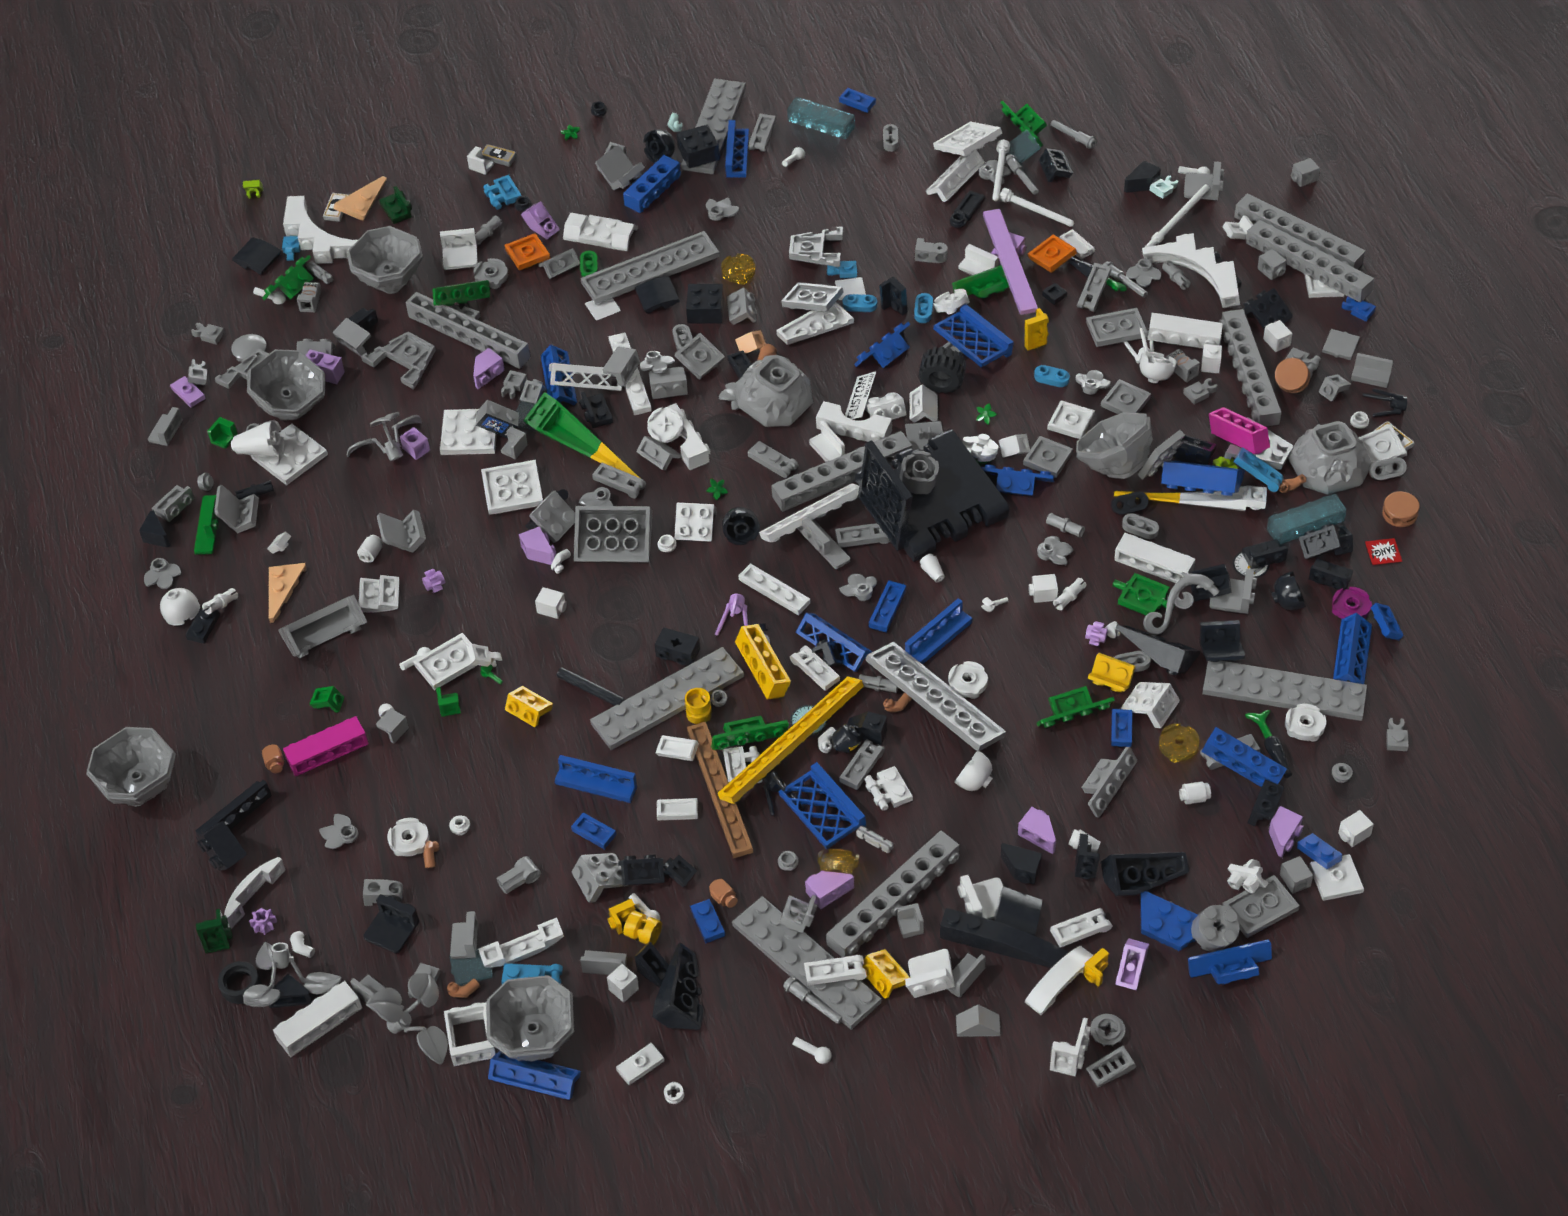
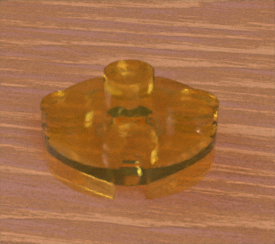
M736 254L735 257L730 255L721 264L722 277L740 285L746 284L747 280H750L756 272L752 257L746 254Z
M1178 723L1171 724L1162 730L1159 737V748L1170 761L1177 763L1188 760L1198 753L1200 738L1198 733L1188 725L1186 728ZM1175 740L1183 741V744L1178 745L1175 743Z
M829 849V853L823 854L824 850L818 853V864L823 871L835 869L849 874L853 873V869L859 866V855L856 854L854 857L852 852L848 850Z

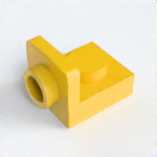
M632 899L609 908L610 917L607 918L612 930L616 929L618 934L623 933L621 922H626L630 913L636 910Z
M1104 948L1086 961L1084 965V976L1089 982L1095 983L1098 987L1102 984L1103 974L1101 972L1108 966L1109 953Z

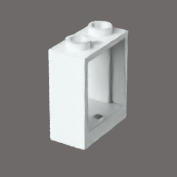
M474 1003L471 1006L454 1007L444 1011L453 1066L491 1059L496 1054L495 1047L488 1041L456 1047L453 1025L484 1019L487 1035L486 1003Z

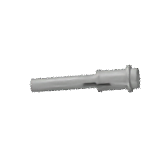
M1055 120L1051 122L1052 127L1074 137L1077 142L1086 145V148L1093 149L1096 146L1097 140L1094 136H1089L1081 131L1077 132Z
M1012 154L1005 157V165L1015 175L1020 177L1033 195H1036L1039 190L1024 173L1023 167L1018 163L1016 156Z
M1106 261L1103 264L1111 267L1110 276L1116 281L1123 282L1143 298L1147 296L1148 292L1124 276V272L1115 267L1113 262Z
M789 977L785 981L783 987L787 993L791 992L802 1002L807 1001L835 1023H841L842 1016L811 994V990L801 985L797 978Z

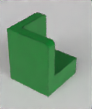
M219 417L207 431L210 442L224 449L229 446L233 437L238 435L235 423Z
M436 687L441 717L461 713L458 693L442 695L440 687Z

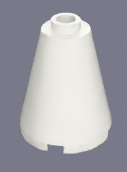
M276 420L267 421L234 436L231 441L232 450L237 454L280 456V454H283L285 447L284 436L280 437L279 431H282Z

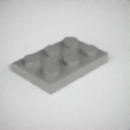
M798 282L782 299L781 303L782 307L827 312L844 292L843 288L839 286Z
M1137 308L1086 317V324L1096 347L1141 339L1140 328H1143L1145 338L1148 336L1147 329Z
M1179 430L1154 449L1137 475L1142 480L1147 476L1152 477L1158 471L1157 468L1159 466L1163 467L1164 461H1170V458L1177 452L1176 449L1182 445L1181 440L1185 434Z
M1275 875L1266 879L1268 881L1266 888L1258 887L1255 893L1245 890L1223 902L1222 906L1236 912L1240 930L1246 938L1299 910L1300 905Z

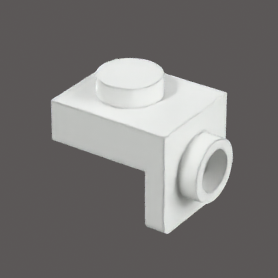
M1243 216L1239 223L1225 222L1223 229L1231 239H1246L1247 230L1253 224L1247 216Z

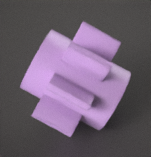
M434 569L424 572L426 577L422 578V581L427 591L432 590L436 593L443 589L442 584H445V579L440 570L435 572Z
M1095 621L1093 625H1088L1085 639H1090L1089 644L1098 646L1100 642L1105 643L1108 629L1103 628L1104 623Z
M260 908L256 912H252L254 919L249 920L255 933L261 932L266 935V933L274 930L272 923H276L277 920L271 909L267 911Z

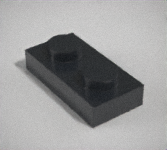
M201 606L186 633L187 640L205 644L220 616L219 610L206 614L205 611L209 608L203 610Z

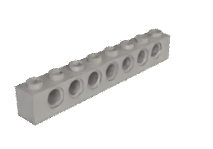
M1248 193L1236 204L1234 217L1239 220L1243 216H1247L1253 225L1261 220L1355 269H1358L1363 264L1366 250Z
M1261 220L1247 230L1246 244L1264 253L1271 249L1275 250L1287 260V265L1319 280L1321 283L1327 284V286L1358 302H1361L1373 291V277Z
M415 292L406 301L408 316L424 325L482 352L490 348L502 357L504 362L519 369L530 359L528 343L446 305L434 306L433 299L418 292Z
M1244 310L1222 312V319L1219 320V323H1223L1224 341L1228 343L1229 355H1232L1233 366L1237 368L1238 380L1242 382L1243 394H1246L1247 405L1252 410V419L1265 427L1279 425L1281 410Z
M902 431L874 442L890 466H893L892 461L896 459L898 453L908 448L912 449V444ZM865 446L771 485L772 497L781 511H786L855 482V474L862 470Z
M939 831L826 934L827 946L841 957L854 955L864 942L872 939L874 933L879 928H884L888 920L892 916L897 915L899 907L912 902L922 889L925 890L936 876L939 877L943 874L945 868L950 863L953 864L959 858V844L943 831Z

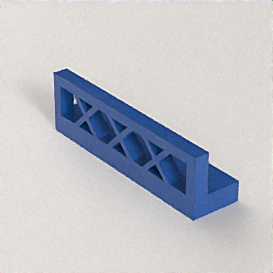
M735 120L728 121L726 177H746L749 129H736ZM736 135H745L741 139L736 137ZM739 145H742V146H743V148L740 149V150H738V149L735 148V147H737V146H739ZM741 156L743 159L737 161L735 158ZM739 167V168H741L743 171H733V170H735L736 168Z
M550 345L541 354L547 394L559 403L564 401L575 405L577 399L574 387L550 385L551 371H549V364H570L567 351ZM555 372V381L562 382V378L564 380L567 378L563 372Z
M959 598L906 641L905 651L923 665L972 623V617L962 611L963 601Z
M806 612L795 632L815 646L820 642L818 635L823 633L827 635L828 642H832L833 639L835 640L833 642H836V644H841L843 653H840V656H844L842 658L843 664L854 672L858 671L867 654L873 652L814 613ZM807 623L811 624L813 633L809 635L803 632ZM855 653L859 656L854 665L849 662L848 654Z
M1358 613L1341 619L1333 679L1341 681L1350 680L1353 683L1364 684L1372 624ZM1356 654L1358 655V657H1359V659H1360V664H1359V662H1358V660H1357ZM1354 669L1356 670L1358 678L1354 675Z
M563 755L559 756L558 763L560 769L555 778L556 785L631 803L637 789L635 773Z
M498 1051L490 1060L488 1079L570 1100L573 1096L574 1083L580 1078L581 1071L540 1060L532 1062L529 1060L518 1061L517 1059H510L501 1051Z

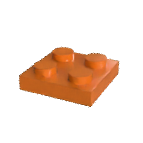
M536 233L505 245L506 252L519 271L550 259L549 252Z
M1051 235L1030 251L1028 257L1052 273L1077 254L1076 248L1055 235Z

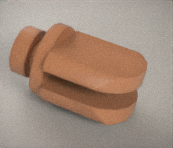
M277 745L266 746L262 750V757L266 768L272 773L281 772L284 758L280 748Z
M717 879L710 884L711 897L719 905L732 908L737 904L738 899L734 889L723 879Z

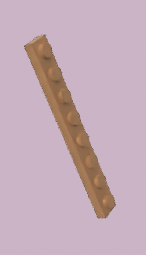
M706 722L687 727L689 738L697 740L699 743L696 757L733 858L753 853V848L736 802L732 804L720 800L718 792L728 784V780L717 751L711 748L712 737Z

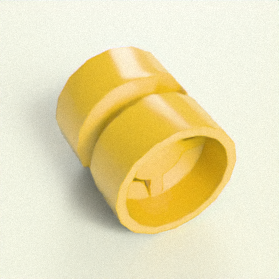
M703 688L690 689L685 695L686 716L688 720L694 724L709 721L712 716L708 691Z
M634 910L625 922L623 934L634 940L639 938V942L643 944L651 942L654 945L661 933L662 922L652 917L647 918L645 914Z

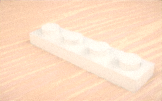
M749 564L739 574L741 582L798 616L810 604V598L752 564Z

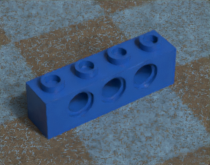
M663 155L623 193L624 205L639 213L648 208L664 190L668 189L680 177V162Z
M1215 727L1201 751L1262 787L1265 779L1278 784L1287 768Z

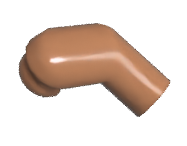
M1300 474L1293 479H1284L1280 484L1279 491L1286 493L1296 489L1306 482V477Z
M903 693L898 701L886 699L883 705L887 712H898L904 710L912 698Z
M428 841L425 844L423 853L425 868L435 867L434 852L439 850L437 841Z
M473 978L465 986H458L457 983L451 982L448 984L447 990L451 997L466 998L477 990L480 984Z

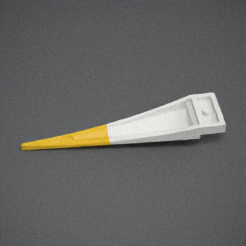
M1249 485L1241 486L1239 492L1233 493V496L1221 495L1222 491L1215 490L1214 494L1204 493L1203 491L1145 494L1148 500L1245 511L1246 507L1254 510L1265 509L1267 488ZM1115 491L1114 496L1125 495L1133 492Z

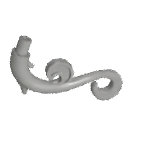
M1182 572L1181 574L1184 577L1173 586L1168 596L1163 625L1159 628L1154 627L1153 619L1157 617L1162 618V614L1151 612L1144 618L1143 625L1145 630L1153 635L1162 634L1169 625L1174 605L1179 609H1186L1193 604L1192 594L1182 592L1183 599H1180V591L1188 585L1195 584L1198 585L1196 588L1209 590L1215 596L1219 593V590L1213 585L1214 582L1201 574Z

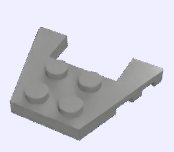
M836 227L837 230L830 232L829 229H824L822 233L814 235L813 232L792 235L789 259L840 267V253H823L824 241L843 239V227Z
M406 332L389 341L390 344L384 347L379 346L374 349V352L370 354L365 353L361 356L362 361L372 367H375L385 357H388L410 369L401 377V383L414 389L436 350L435 346L410 332Z
M260 349L256 350L241 360V363L236 367L232 366L222 376H216V383L230 389L239 377L247 380L248 370L269 353Z
M1268 430L1270 448L1263 450L1260 454L1253 455L1272 468L1281 470L1293 449V445ZM1230 444L1224 458L1230 460L1231 457L1236 458L1242 448Z

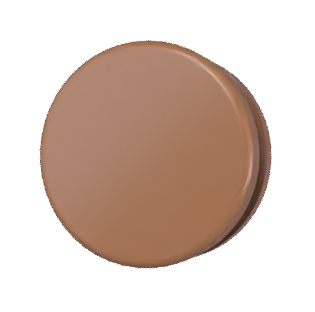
M1287 358L1276 367L1275 380L1283 391L1298 393L1309 384L1310 371L1302 360Z
M1407 492L1391 493L1384 501L1383 517L1393 526H1410L1417 520L1420 508L1419 501L1415 496Z

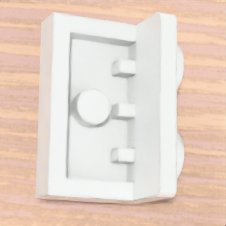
M894 392L888 393L882 398H870L865 406V410L870 414V417L874 414L892 419L906 416L904 399Z

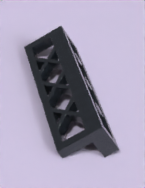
M264 779L260 782L256 781L195 830L197 836L214 824L222 821L231 830L272 796L267 782Z

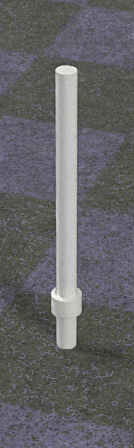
M1205 184L1159 232H1156L1151 237L1152 240L1145 247L1160 244L1164 236L1202 198L1210 187Z

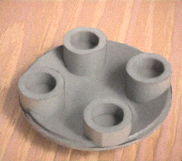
M246 334L233 342L231 350L237 360L241 362V360L258 349L265 351L266 341L260 335Z

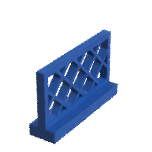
M967 304L960 306L959 312L934 325L933 329L980 367L1003 355L1006 358L1012 355L1013 341ZM959 319L962 323H956L954 321ZM942 327H951V330H944ZM953 328H963L964 331H953ZM966 329H971L973 332H966ZM953 336L963 337V340L955 339ZM965 337L976 338V340H965ZM978 338L984 339L986 342H979ZM965 345L975 346V349H967ZM977 347H987L988 349L987 351L977 350ZM990 348H995L997 352L990 351ZM977 355L987 356V358L981 360Z
M817 762L811 766L809 772L786 786L785 791H779L780 797L826 849L860 826L866 827L865 815ZM810 778L815 782L814 788L803 787L804 782ZM790 791H799L797 799L789 798L786 794ZM802 792L813 793L812 800L801 799ZM816 793L825 794L827 796L826 801L815 800ZM800 804L811 805V806H810V811H809V812H802V811H800V810H799V805H800ZM814 805L825 806L824 814L813 813ZM828 807H837L839 810L838 815L827 814ZM811 818H823L822 825H812ZM825 820H837L836 827L825 826ZM840 820L849 821L852 824L847 828H839ZM823 832H835L834 837L826 841L823 837Z

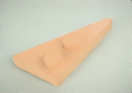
M382 176L334 204V209L364 221L385 185L386 177Z
M305 563L269 567L270 623H274L275 619L278 618L282 605L287 603L292 595L293 589L299 583L298 578L302 572L306 571Z

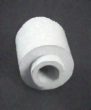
M370 535L364 540L357 551L360 560L363 562L374 561L382 549L383 542L381 538L376 535Z
M1202 781L1183 784L1182 789H1179L1180 799L1185 804L1205 802L1206 799L1211 798L1210 786Z

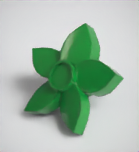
M569 124L567 130H562L561 133L565 134V140H568L570 137L578 139L577 133H579L580 128L572 127Z
M990 403L984 408L977 407L980 415L976 421L984 419L986 424H990V417L992 418L997 415L994 411H991Z
M710 479L712 487H709L706 492L713 493L715 500L720 497V494L728 493L722 487L724 480H720L717 483L714 479Z

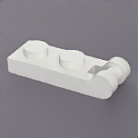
M806 645L800 649V652L790 656L791 662L801 668L824 691L840 681V676Z
M1098 908L1051 926L1050 932L1059 947H1063L1099 932H1107L1112 928V924L1109 920H1106L1103 909Z
M855 955L804 963L807 986L850 979H865L867 975L866 970L863 968V956ZM848 966H853L854 969H848Z

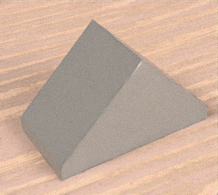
M976 1005L956 1015L957 1037L1000 1036L999 1014Z

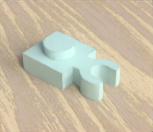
M1167 176L1165 181L1159 179L1151 184L1149 190L1163 199L1177 187L1178 180L1172 182L1170 181L1171 176Z

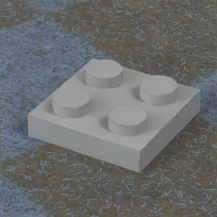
M701 333L675 353V357L699 380L725 358Z
M1119 379L1101 401V407L1116 414L1123 412L1139 413L1151 398V393Z
M1039 436L1024 458L1023 465L1037 471L1051 472V475L1057 478L1073 454V448Z
M555 490L529 515L536 525L540 526L544 533H547L548 538L553 543L557 542L575 523V512Z

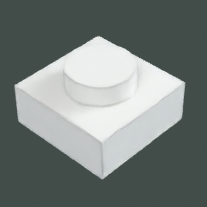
M287 532L278 535L267 549L272 554L277 551L282 552L288 546L287 541L291 536Z

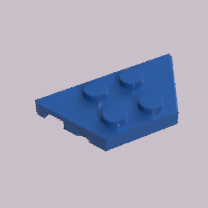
M1147 891L1140 893L1141 934L1178 951L1187 947L1189 943L1196 941L1192 937L1191 926L1193 920L1198 916L1197 914Z

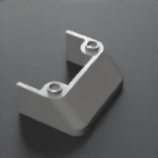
M351 595L278 629L292 655L301 658L309 654V649L349 630L350 633L360 630V625L367 623V620L355 596Z

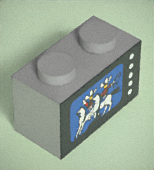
M486 400L477 411L476 426L507 439V430L510 427L515 429L518 427L519 413L492 401Z

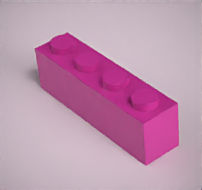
M1224 407L1209 413L1212 434L1241 448L1243 447L1253 454H1260L1263 450L1270 448L1267 427Z
M355 716L335 726L328 727L319 733L310 735L301 741L292 743L283 748V751L296 777L366 746L368 741L365 731Z

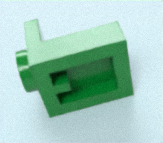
M334 686L316 688L310 705L314 709L330 707L336 713L340 711L344 696Z

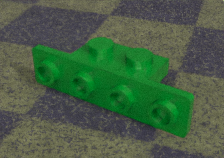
M1002 100L1000 102L1003 107L1001 109L1007 117L1010 115V120L1016 126L1018 124L1021 126L1019 128L1025 136L1028 134L1029 140L1034 145L1037 143L1042 147L1043 144L1036 135L1047 126L1045 121L1028 104H1025L1019 111L1014 113Z
M308 255L305 259L301 257L295 263L296 267L291 266L285 271L287 275L284 277L280 275L274 281L276 283L274 286L270 284L264 290L266 294L262 299H267L278 288L290 299L303 289L305 282H311L314 279L303 267L311 256Z
M1002 265L952 283L953 290L964 289L967 295L973 294L979 298L989 297V294L994 292L1000 293L1005 291V288L1010 287Z
M489 280L433 288L434 306H453L454 303L465 304L470 300L490 297Z
M216 495L203 496L194 547L196 555L213 554L216 532L219 528V517L215 514Z
M1087 686L1049 697L1048 700L1054 716L1039 720L1037 726L1044 725V728L1055 725V721L1061 719L1063 722L1074 719V715L1077 714L1086 716L1093 713L1092 710L1099 708L1100 711L1111 707L1110 704L1115 699L1111 697L1092 703Z
M756 716L724 723L723 729L725 733L713 736L711 748L712 750H722L731 746H741L746 743L760 742L774 737L779 738L788 730L789 722L784 720L765 724L762 716Z

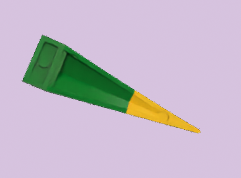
M545 392L523 420L546 437L599 463H605L640 478L563 405Z

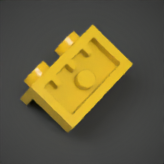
M1040 308L1036 309V317L1025 320V348L1027 351L1047 344V324L1049 319L1047 314L1043 313Z
M1098 653L1088 679L1093 680L1092 682L1096 685L1109 686L1115 692H1124L1130 686L1136 666Z
M521 686L508 694L505 710L531 726L536 727L538 726L540 716L552 710L553 703Z
M886 949L868 954L864 960L863 968L866 970V978L885 999L890 996L893 989L906 985L905 979L910 978Z

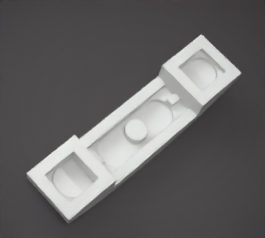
M281 858L272 859L259 866L237 886L227 903L224 913L227 916L228 926L231 929L245 915L242 908L243 905L265 881L273 884L285 871Z
M554 918L537 925L539 930L499 945L497 941L479 948L484 967L492 968L503 966L504 963H515L549 948L564 937L558 919Z
M1082 946L1073 949L1046 973L1028 995L1025 1003L1042 1015L1055 1002L1056 996L1080 972L1083 974L1085 962L1093 955Z

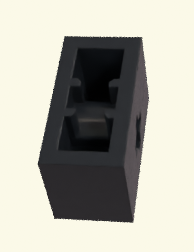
M664 627L655 643L656 657L663 660H671L681 665L694 663L700 651L699 637Z

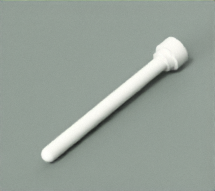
M1000 140L997 143L996 150L999 153L993 191L994 201H998L1000 197L1005 155L1010 151V142L1007 140Z
M1004 188L1000 193V201L1005 203L1014 202L1069 227L1074 225L1073 220L1019 198L1007 188Z

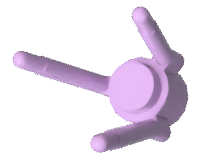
M732 594L730 596L729 603L726 604L725 612L715 632L716 636L719 635L729 611H731V617L742 611L744 626L748 625L747 605L744 604L745 598L743 595Z

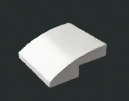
M380 575L379 580L360 578L358 604L362 612H385L398 609L399 577Z

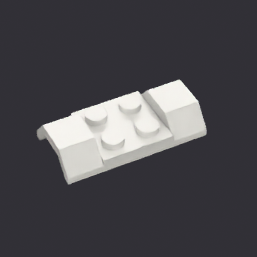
M570 213L564 226L563 240L628 251L630 237L633 230H638V226L624 223L621 220L593 215L588 217L586 215Z

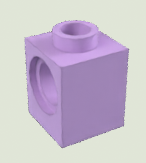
M415 427L400 436L402 448L415 460L430 451L428 438Z

